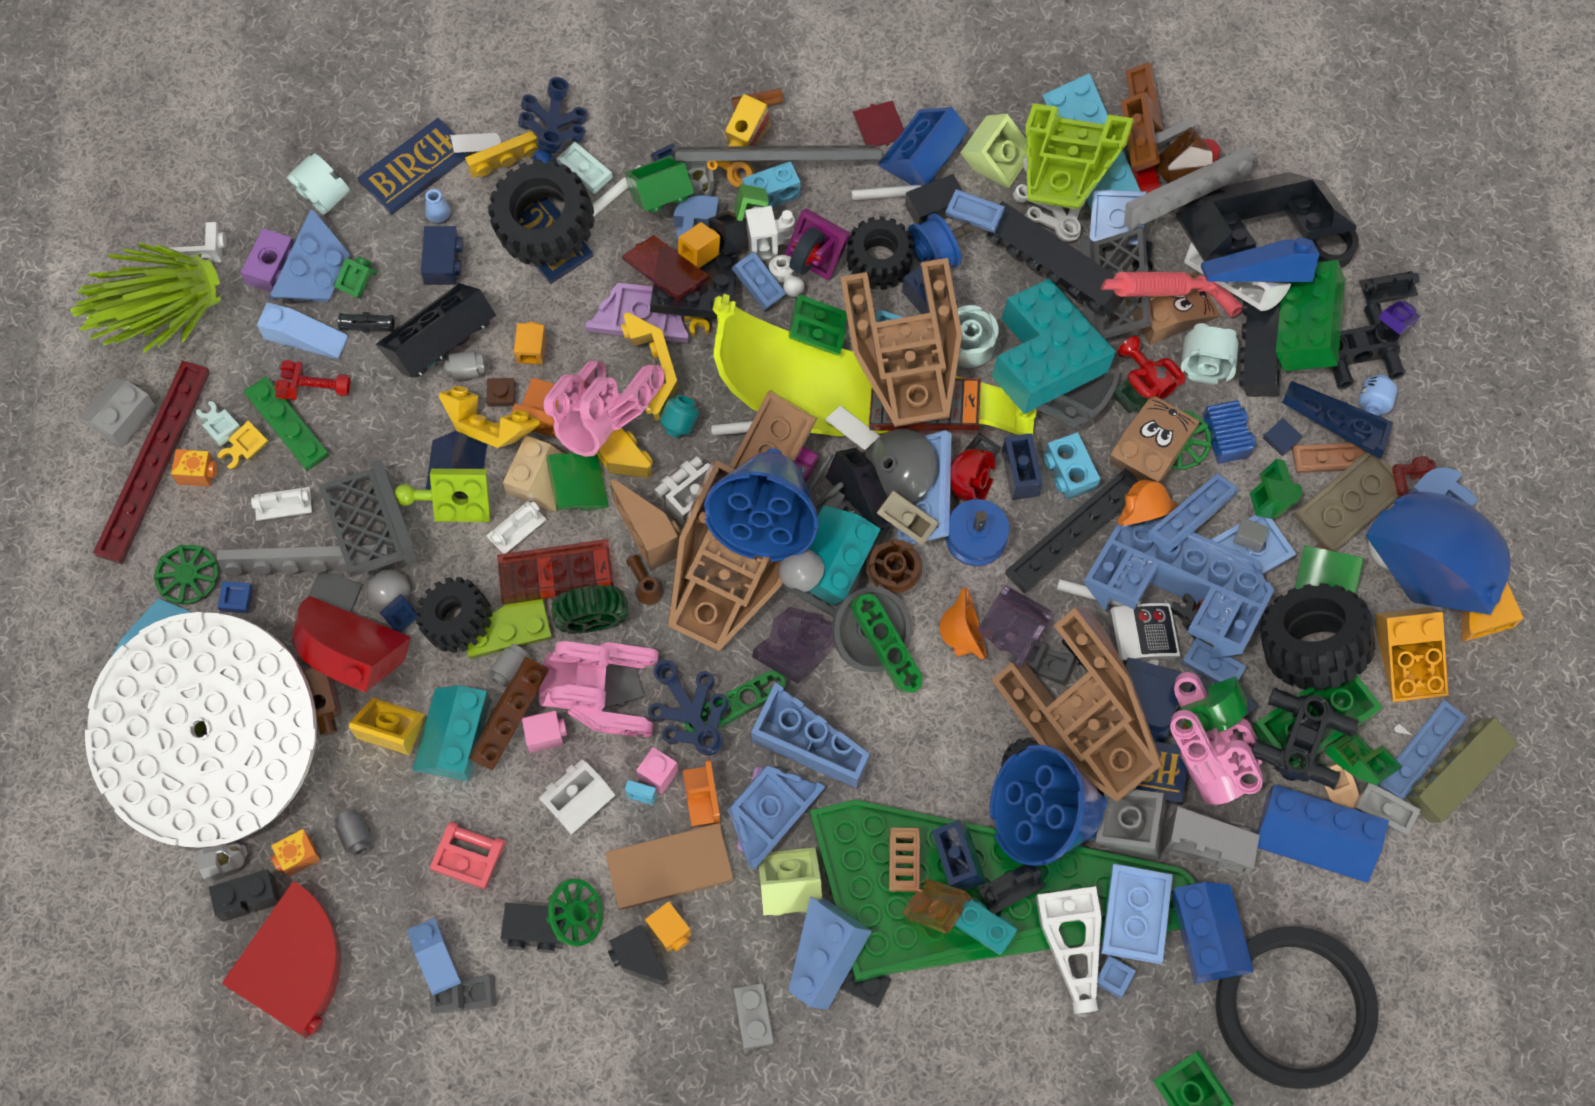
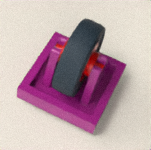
M805 208L801 211L785 255L791 257L789 267L800 275H804L810 270L829 281L835 274L851 233Z

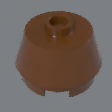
M892 539L877 545L870 552L866 563V570L870 581L876 587L887 589L896 594L905 592L916 585L922 574V561L918 552L911 544L903 540Z

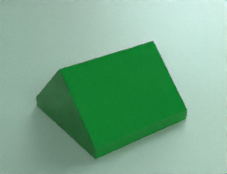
M1199 1050L1153 1080L1169 1106L1234 1105V1102Z

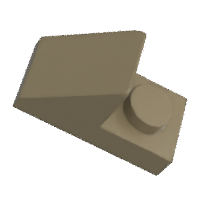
M895 490L891 491L877 511L878 515L922 546L939 524L937 520L916 503L913 504Z

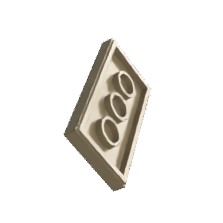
M1366 451L1293 513V515L1317 543L1337 551L1410 487L1383 457L1379 459Z

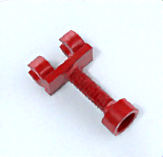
M291 360L281 362L279 370L282 371L280 376L287 380L281 379L276 381L274 389H276L275 396L277 398L297 400L299 389L302 386L322 387L323 389L333 388L336 391V395L349 396L350 375L338 374L335 379L303 376L302 362L297 361L295 363Z

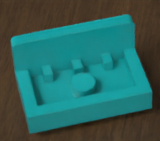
M967 896L950 920L951 924L999 955L1009 946L1017 931L1007 919L1001 916L997 917L988 911L982 903L974 899L971 900Z

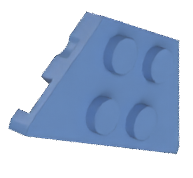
M309 211L268 299L277 300L278 298L293 299V301L313 300L314 302H326L330 299L345 258H348L350 254L315 211Z
M766 766L728 807L727 810L746 861L752 870L762 862L825 788L823 784L818 782L814 784L802 780L800 776L791 773L785 774L779 769Z

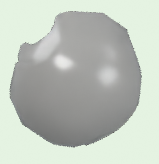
M807 549L799 555H793L782 560L778 571L782 583L790 589L796 588L807 592L819 583L823 576L825 565L821 557Z
M392 569L382 570L374 575L368 584L367 601L371 608L379 613L399 594L403 595L408 601L411 585L407 577L399 571Z

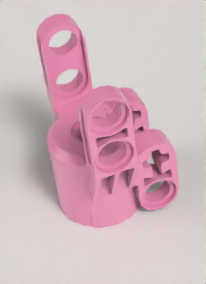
M588 361L577 375H562L544 400L545 413L553 417L555 421L553 427L559 441L578 455L585 457L594 456L614 430L620 429L642 414L660 390L664 382V371L661 366H643L623 393H618L615 379L606 377V366L602 361ZM597 368V377L595 378V369ZM558 399V408L556 410L555 403Z
M569 641L557 642L555 644V652H547L543 665L549 671L539 687L540 706L567 709L570 716L595 732L637 737V734H644V737H651L653 735V723L646 718L602 711V708L605 707L606 691H604L605 676L608 664L641 669L646 666H656L659 652L651 648L611 642L598 646Z
M1184 672L1177 676L1174 691L1181 706L1208 697L1200 678L1196 674ZM1188 681L1193 683L1196 689L1192 692H1184L1179 686L1181 683ZM1180 710L1174 713L1171 719V732L1181 750V758L1204 802L1213 805L1228 803L1244 793L1254 794L1262 788L1263 776L1259 767L1262 761L1256 759L1251 750L1254 741L1258 738L1251 724L1246 719L1242 718L1237 724L1220 733L1217 728L1205 732L1196 714L1188 710ZM1185 718L1190 720L1193 726L1189 729H1181L1176 725V722L1179 719ZM1233 729L1243 732V741H1241L1237 733H1233ZM1245 774H1253L1257 777V781L1253 784H1246L1241 780V777Z

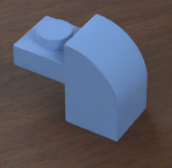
M692 196L677 206L673 215L674 227L677 228L676 242H678L680 235L700 222L709 227L708 218L719 215V197Z
M1436 468L1427 472L1410 492L1425 491L1444 494L1461 500L1472 507L1478 500L1470 489L1457 483L1463 474L1450 468Z

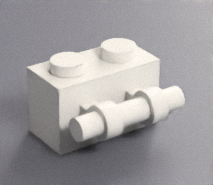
M755 206L745 210L746 238L750 254L755 252L761 261L772 260L778 256V245H788L795 226V218L792 212L785 210L780 218L775 220L772 206Z
M697 456L690 462L685 461L681 464L680 469L670 477L666 476L663 478L661 484L654 489L659 498L667 494L665 496L667 510L682 526H684L700 484L710 466L707 463L700 468L703 463Z
M583 759L575 766L571 764L565 770L567 773L554 784L551 782L545 787L546 791L538 797L571 835L615 796L605 781Z

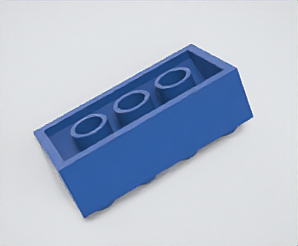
M1273 785L1266 794L1257 834L1260 835L1257 848L1368 883L1382 851L1389 820Z

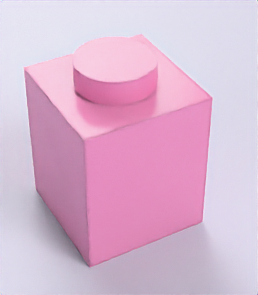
M556 711L522 718L526 743L530 753L564 745L562 737L567 736L564 719L558 720Z
M652 747L636 772L640 781L648 786L655 787L657 792L663 794L677 774L678 765L676 761Z

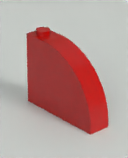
M308 596L299 605L291 640L295 651L311 667L334 680L367 692L404 663L411 637Z
M293 881L221 983L306 1039L309 1034L314 1035L323 1023L321 1017L336 991L341 969L340 942L335 926L327 911L306 889Z

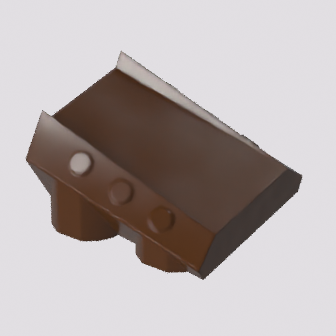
M1190 127L1159 155L1160 163L1154 166L1157 168L1158 173L1170 183L1208 164L1213 165V155L1196 130Z

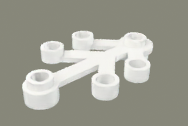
M1027 155L1023 159V166L1026 171L1028 169ZM1020 184L1014 190L1013 197L1016 201L1023 203L1028 200L1027 185ZM1019 191H1022L1025 196L1021 195ZM1032 202L1052 211L1055 218L1042 213L1038 207L1034 206L1030 207L1025 213V216L1034 222H1039L1054 229L1056 235L1065 242H1073L1080 236L1081 225L1077 220L1080 209L1070 208L1066 215L1063 207ZM1030 213L1035 214L1037 218H1033Z

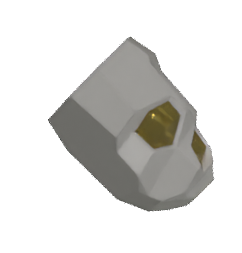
M686 161V169L694 194H691V196H711L713 193V170L707 167L708 161Z
M238 842L203 848L195 852L199 871L207 883L238 873L246 865L249 857L246 846Z

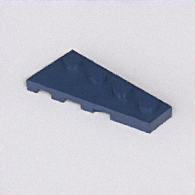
M1294 381L1290 382L1282 401L1283 404L1381 459L1393 425L1392 421Z

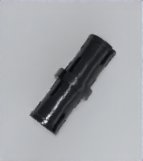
M363 312V314L339 313L338 328L339 330H362L363 333H370V331L392 332L395 329L394 315H371L370 312ZM357 321H361V322H377V324L356 323V322H357Z

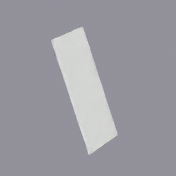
M496 133L450 135L454 153L483 151L501 143L500 137Z
M841 406L825 419L864 450L880 437V435L873 430H869L868 426Z

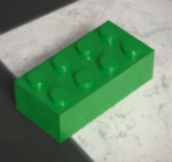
M1332 260L1317 262L1313 282H1288L1291 285L1281 300L1276 355L1283 371L1338 366L1345 277L1339 261Z
M1357 674L1353 681L1340 683V687L1333 689L1331 686L1324 687V690L1315 691L1314 688H1308V690H1303L1295 695L1297 697L1300 695L1309 697L1313 695L1321 696L1329 705H1332L1335 712L1358 719L1356 729L1373 719L1383 708ZM1307 707V711L1311 716L1319 717L1318 712L1314 708ZM1276 708L1256 721L1252 728L1258 740L1281 749L1284 746L1293 720L1292 713ZM1327 727L1324 730L1316 756L1324 752L1333 743L1345 737L1346 734ZM1289 759V764L1292 768L1299 769L1301 767L1298 761Z

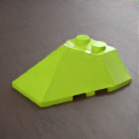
M1033 103L1025 126L1027 136L1028 201L1079 210L1126 146L1134 119L1108 114L1105 124L1061 118L1058 107Z

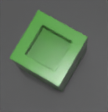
M740 184L734 204L737 221L743 220L745 210L755 206H768L769 200L765 188Z

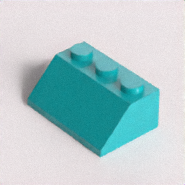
M823 505L818 513L816 537L808 549L821 557L825 565L824 573L819 583L810 589L809 592L830 605L842 602L853 585L880 528L858 514Z
M460 685L435 688L413 765V771L469 782L474 762L469 757L482 735L491 702L487 691Z

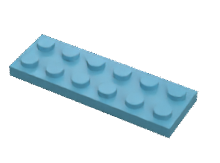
M1090 73L1043 94L1046 105L1058 107L1061 118L1105 124L1108 115ZM1123 150L1094 190L1140 191ZM1093 191L1086 199L1091 212Z

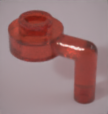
M1420 456L1414 458L1410 464H1395L1392 467L1397 496L1402 497L1409 494L1405 475H1409V478L1412 480L1421 479L1427 472L1436 469L1435 461L1427 456Z

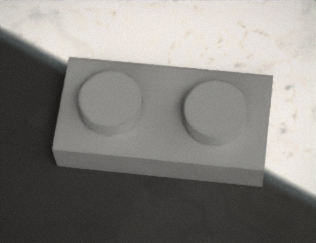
M1365 782L1353 807L1358 811L1389 820L1388 827L1404 836L1409 835L1421 809L1386 790Z
M763 983L733 988L744 1050L774 1045Z

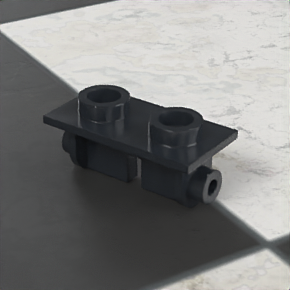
M1413 271L1360 280L1359 283L1366 304L1418 296L1415 283H1419L1418 273H1413Z
M1024 864L978 888V891L991 913L996 914L1043 889L1044 886L1039 879L1041 872L1038 867Z

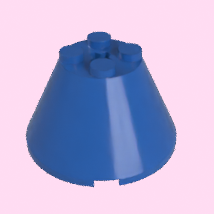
M770 448L766 452L756 454L719 480L708 492L704 503L705 521L712 535L726 548L750 559L760 556L771 557L770 561H782L787 557L799 555L807 550L816 537L818 515L802 476L801 468L792 459L783 455L780 450Z
M1031 745L1019 754H1013L997 774L990 798V818L995 821L998 833L995 834L996 840L1009 857L1025 865L1039 866L1049 864L1084 841L1093 839L1102 823L1107 802L1105 797L1100 795L1096 787L1063 752L1050 746Z

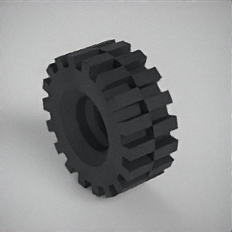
M449 577L445 578V584H442L440 581L434 583L436 588L434 590L428 588L425 591L428 596L419 599L418 602L422 607H416L415 613L418 615V618H415L419 630L432 645L444 652L448 649L451 653H457V647L465 651L468 649L467 644L469 643L475 646L479 643L476 638L479 635L484 638L487 633L484 627H490L491 621L488 618L492 617V610L489 608L491 606L490 602L479 588L468 579L465 581L462 577H456L454 581ZM462 606L460 613L454 619L444 621L450 609Z

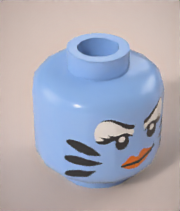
M1385 375L1369 377L1362 384L1358 403L1363 410L1377 416L1387 414L1393 409L1398 391L1397 386Z

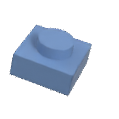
M1108 956L1097 977V986L1121 999L1136 970Z

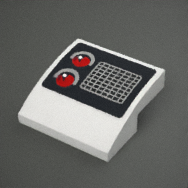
M1169 603L1138 604L1135 610L1128 606H1118L1111 609L1118 653L1122 662H1126L1128 657L1147 662L1150 659L1175 660L1180 657L1171 605Z

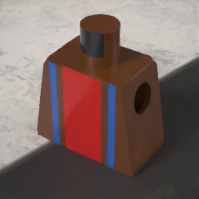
M314 668L303 670L313 695L320 736L338 732L334 717L342 716L335 680ZM326 700L325 706L319 709L320 702Z

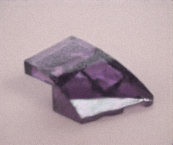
M1005 585L977 631L990 640L1000 651H1009L1016 657L1014 663L1022 667L1042 632L1050 622L1054 612Z
M789 607L774 618L770 637L753 649L752 658L798 684L825 659L835 646L832 636L833 622L824 620L823 614L809 613L801 609Z

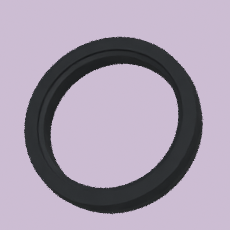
M1279 927L1260 933L1247 940L1246 944L1251 961L1272 949L1296 947L1317 953L1331 962L1344 976L1352 991L1356 1008V1022L1348 1045L1329 1064L1310 1069L1283 1066L1260 1053L1249 1041L1242 1029L1236 1006L1237 989L1242 975L1219 979L1215 1000L1216 1016L1220 1032L1232 1054L1246 1069L1257 1077L1285 1088H1318L1345 1077L1354 1070L1369 1051L1378 1024L1376 991L1362 962L1339 940L1311 928Z

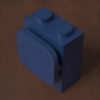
M1128 657L1124 666L1131 677L1152 738L1156 742L1164 743L1168 737L1171 719L1178 703L1174 686L1175 680L1181 672Z

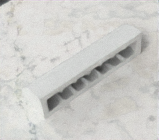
M1191 242L1184 263L1203 274L1201 263L1204 261ZM1216 282L1261 311L1269 310L1277 305L1291 285L1288 282Z

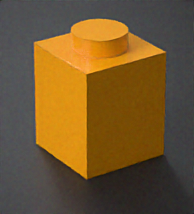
M700 222L678 237V257L694 269H699L719 255L720 235Z
M536 322L517 323L514 345L516 363L543 365L547 338L544 325Z
M669 901L645 919L646 925L667 953L672 949L677 952L690 942L688 939L691 936L690 928Z

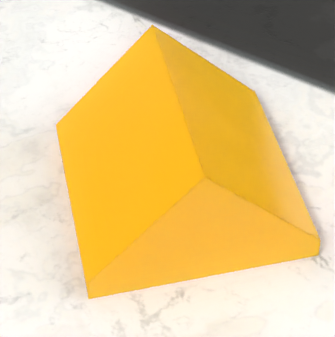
M372 697L349 722V729L356 739L410 756L426 714Z

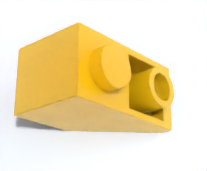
M622 427L614 430L605 444L595 454L598 455L599 460L610 473L645 478L653 475L651 466L653 461L645 450L641 452L636 446L637 441L629 430L625 432Z

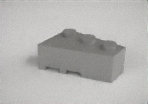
M1177 807L1168 819L1161 854L1248 875L1254 869L1260 835L1252 833V830L1249 828L1235 827Z

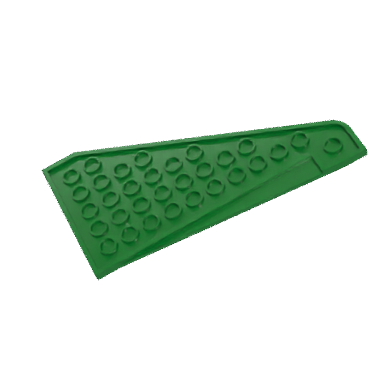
M850 800L810 810L809 812L834 905L872 931L852 966L855 982L887 974L1051 950L1040 925L1036 895L1096 886L1101 911L1100 942H1102L1113 864L1173 875L1166 932L1180 930L1172 901L1175 887L1196 884L1192 876L1179 867L1077 846L1049 864L1037 866L1041 872L1039 879L1044 886L1043 889L994 914L997 917L1001 916L1007 919L1017 929L1009 946L999 955L950 922L966 896L971 900L979 901L990 911L978 888L1024 865L1013 860L1003 851L995 837V834H998L996 829L962 822L970 831L986 884L958 893L948 883L932 830L956 820L860 800ZM890 828H919V892H889ZM896 840V843H912V841ZM896 851V856H912V852ZM896 864V868H913V864ZM896 876V881H913V876ZM1078 920L1060 924L1059 933L1064 944L1067 947L1084 944L1086 927L1082 921Z

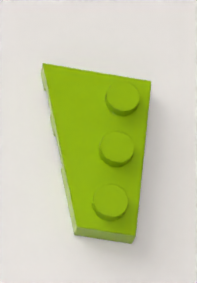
M543 598L510 602L493 612L492 617H488L491 621L490 627H484V630L487 632L484 638L479 635L476 638L479 643L475 646L472 643L467 644V654L470 660L503 652L511 644L523 647L551 640L552 635Z

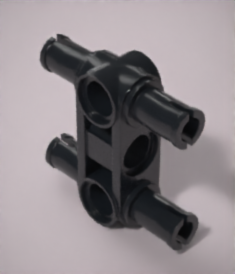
M1379 302L1370 303L1363 309L1370 326L1341 331L1338 366L1328 367L1332 370L1338 389H1345L1353 385L1354 379L1348 368V365L1381 359L1384 362L1390 379L1400 378L1406 373L1399 357L1400 345L1398 340L1400 335L1379 319V316L1382 314Z
M1274 687L1269 697L1268 705L1292 713L1293 720L1284 746L1281 749L1256 739L1251 748L1255 758L1274 765V769L1287 780H1300L1302 782L1312 780L1334 790L1340 779L1341 772L1317 764L1315 760L1324 730L1327 727L1352 737L1357 728L1358 719L1335 712L1332 705H1329L1321 696L1313 695L1309 697L1300 695L1297 697ZM1307 707L1314 708L1318 712L1319 717L1311 716L1307 711ZM1289 759L1298 761L1301 769L1292 768L1289 764Z

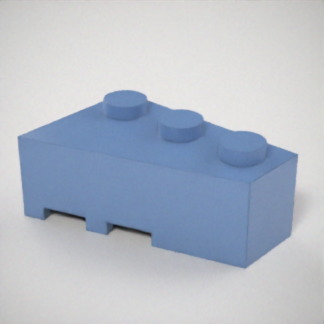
M810 896L788 991L810 1008L828 1010L872 931L830 901Z

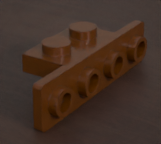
M528 657L524 658L483 728V733L469 757L471 761L487 769L494 770L549 671L547 667Z

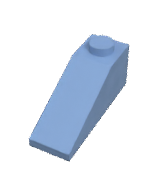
M268 302L257 323V327L265 340L338 360L348 339L347 334L300 312Z

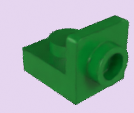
M357 256L356 259L345 258L334 287L354 297L361 298L370 275H376L378 270L371 267V261Z

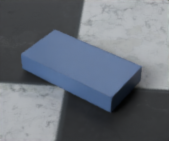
M955 189L945 213L948 217L965 223L969 222L973 226L995 233L1005 211V206Z

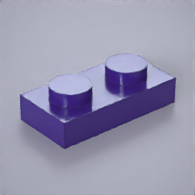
M1399 300L1385 309L1379 316V319L1400 335L1412 327L1421 316L1416 313L1417 310L1413 305Z

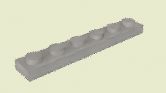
M1248 147L1240 149L1213 162V165L1204 166L1126 203L1124 226L1133 230L1250 174L1254 151Z
M361 545L360 547L372 551L375 545ZM383 545L378 553L384 556L389 555L388 545ZM340 546L218 550L217 562L223 574L240 575L241 573L268 574L270 572L292 574L298 571L321 573L326 570L348 572ZM356 552L351 560L352 566L364 563L368 556ZM391 564L373 569L372 571H378L382 568H391Z

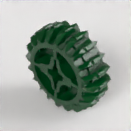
M611 585L580 586L577 589L562 592L551 603V615L555 628L569 634L608 630L610 627H617L619 623L624 622L625 618L628 617V604L624 591Z

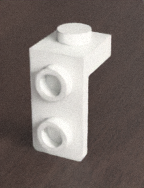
M206 222L205 246L169 248L190 256L200 253L203 260L209 259L213 264V262H221L222 248H226L227 244L225 232H221L217 222Z

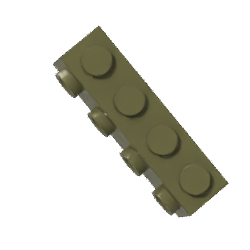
M1495 717L1487 719L1478 718L1472 722L1467 728L1469 732L1449 746L1450 752L1445 757L1437 759L1430 766L1431 771L1427 776L1419 778L1412 784V791L1406 798L1413 806L1421 809L1420 814L1429 823L1443 822L1518 744Z

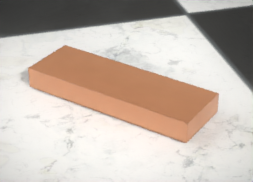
M1351 442L1295 445L1292 447L1296 473L1344 471L1366 452Z

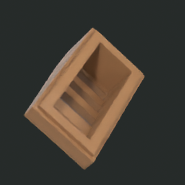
M890 828L889 892H919V828ZM896 840L912 841V843H896ZM896 851L912 852V856H896ZM896 864H913V868H896ZM896 876H913V881H896Z

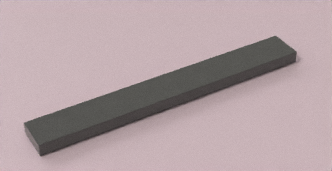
M876 145L683 146L672 148V158L675 161L882 159V150Z

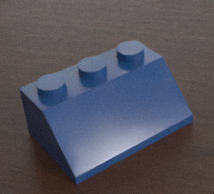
M953 107L918 110L877 165L910 185H926L935 179V174L941 166L948 162L950 154L962 143L963 137L969 129Z
M1202 882L1175 887L1172 901L1194 984L1253 973L1254 970L1231 885Z

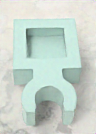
M209 401L210 412L202 413L198 409L196 413L200 421L204 423L202 426L205 431L221 447L241 427L225 409L219 412L216 404Z

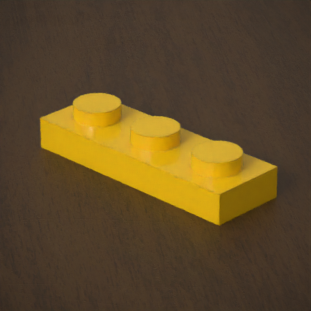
M530 131L465 157L471 177H484L489 175L494 169L502 166L509 167L521 158L534 156V152L539 149L537 146L538 137Z

